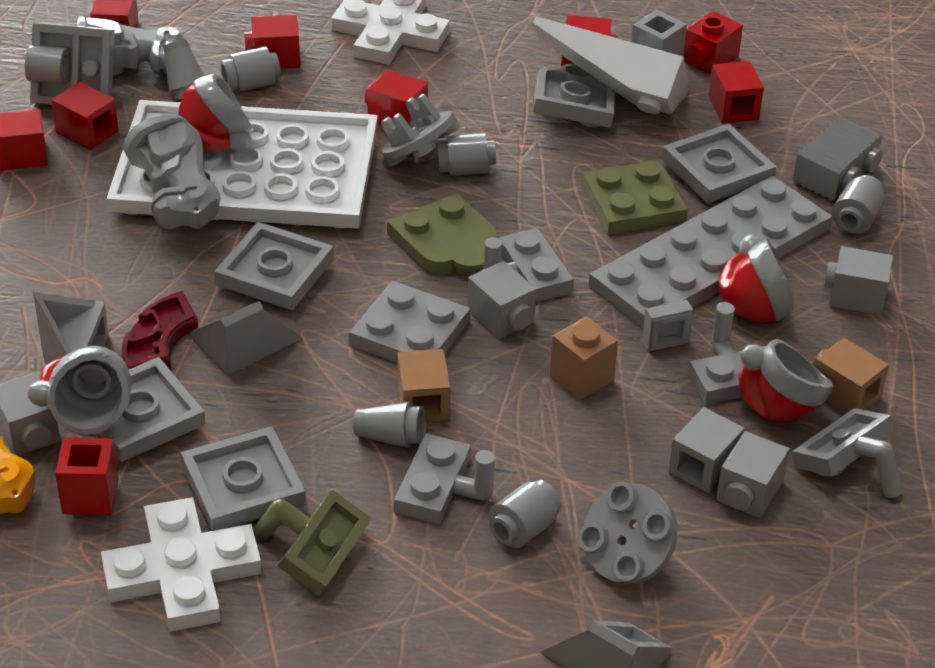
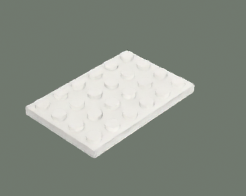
M139 100L129 132L134 126L150 118L161 115H178L180 102ZM241 106L254 129L249 133L252 139L251 147L244 153L235 152L232 149L220 153L204 151L205 176L217 187L221 198L219 212L213 220L223 219L254 223H283L297 226L314 225L335 228H360L378 129V115ZM124 150L122 151L106 198L108 212L130 215H153L151 206L155 194L151 188V179L148 177L145 169L131 165Z

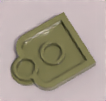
M458 193L387 221V235L423 270L435 275H446L456 271L461 275L471 276L482 271L484 267V242L490 237L497 238L495 227Z

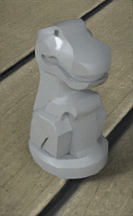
M80 16L77 21V26L115 29L113 75L121 74L124 67L137 68L138 62H150L153 72L164 70V74H167L163 45L185 39L187 46L190 48L188 38L172 27L144 30L121 25L111 20L86 18L85 16Z
M161 115L134 126L124 140L123 150L131 165L145 169L148 177L151 179V188L155 194L152 199L151 210L157 223L168 230L179 226H191L199 229L212 221L219 212L221 198L217 187L205 176L204 150L199 132L180 115Z

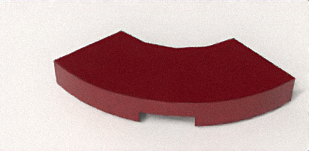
M183 291L168 295L150 305L138 315L139 321L133 326L131 331L125 333L122 343V359L126 363L128 370L158 357L171 370L170 353L173 346L183 336L199 328L198 317Z

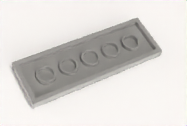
M772 175L591 272L588 287L643 328L646 308L688 300L690 305L694 307L719 293V276L727 261L739 252L740 244L745 237L755 235L761 240L768 239L774 247L778 258L830 230L833 216Z

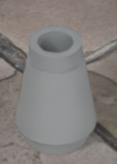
M185 39L163 45L169 92H174L176 100L182 99L184 92L193 84L194 80L204 76Z
M412 401L357 409L353 420L354 434L356 437H364L365 439L410 449L413 444H421L425 436V409L423 406H414Z

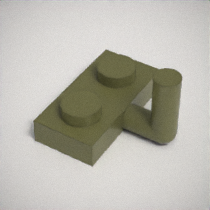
M331 489L311 518L284 499L273 501L253 527V532L258 540L267 541L283 523L298 534V537L277 567L319 596L327 587L372 518Z

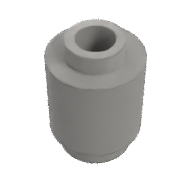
M266 46L229 54L228 59L220 61L223 80L231 90L236 89L238 93L274 85L276 81L275 76L281 74L276 53H270Z
M486 133L447 136V140L437 141L440 174L450 173V177L489 173V165L496 164L495 141H487Z
M861 175L850 180L833 206L832 216L835 223L842 230L852 234H861L869 230L885 202L882 183L869 175Z
M545 481L525 482L491 507L489 522L493 536L499 542L512 548H521L555 522L557 514L561 510V500L558 493Z

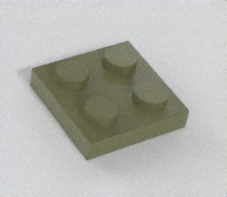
M660 160L643 161L637 164L604 167L599 170L582 172L581 185L607 235L680 224L687 221L688 208Z

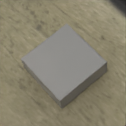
M688 300L645 309L642 343L648 352L689 343L693 308Z

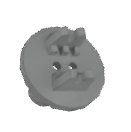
M421 94L418 98L412 97L406 102L412 117V121L409 124L399 113L392 119L390 117L385 118L381 124L389 142L383 147L381 152L389 166L403 161L410 153L415 158H419L431 152L436 147L433 140L437 137L443 138L460 127L453 113L449 110L438 113L427 96Z
M616 482L591 505L584 520V525L578 532V543L585 551L587 560L598 574L616 583L638 584L653 578L668 564L677 544L678 524L672 506L661 493L642 484ZM638 522L637 528L633 529V524ZM626 538V543L622 546L621 541Z

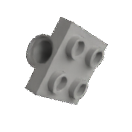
M41 22L32 23V45L28 47L25 56V76L27 81H31L30 103L52 105L51 100L79 81L112 97L115 29Z

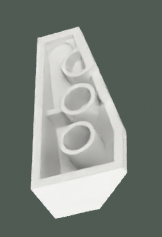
M538 16L534 18L533 25L540 41L637 105L644 112L658 114L660 111L672 114L689 91L683 56Z

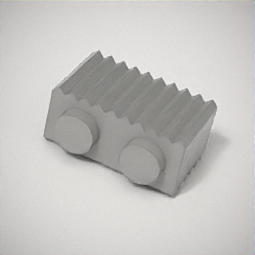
M838 116L837 120L834 119L832 124L830 123L824 131H821L819 135L817 134L816 138L808 142L807 146L804 145L803 149L799 150L793 176L795 185L800 183L802 188L807 187L809 191L814 190L816 195L821 193L823 198L828 197L830 201L835 200L841 195L850 180L863 175L866 171L873 173L877 169L883 152L879 150L882 136Z

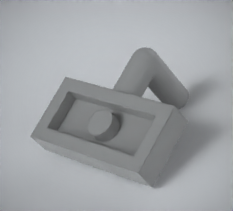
M538 228L499 238L490 237L485 240L483 270L501 262L502 256L510 267L536 288L535 303L573 293L574 279Z
M721 302L716 306L711 342L718 356L693 360L689 363L688 375L705 405L742 397L738 380V373L743 366L741 361L742 351L737 352L730 341L735 308L728 302Z
M854 408L792 451L796 468L815 472L821 476L831 477L842 473L847 465L860 456L874 458L884 496L893 498L903 493L893 447L889 442L882 441L894 433L891 415Z
M426 433L394 498V513L441 525L454 494L481 501L489 500L494 490L495 455L488 450L477 452L475 455L474 478L466 477L463 474L471 458V444Z

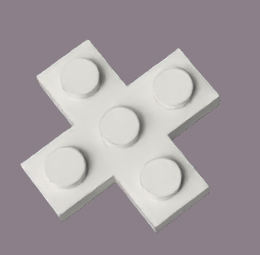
M343 0L332 16V30L359 36L353 45V58L389 65L402 45L438 52L449 34L450 20L438 18L432 14H422L427 6V0H383L380 6L366 3L363 0Z
M193 497L144 506L150 543L101 551L109 602L161 593L169 632L221 622L214 583L262 574L261 559L252 525L247 524L201 533Z

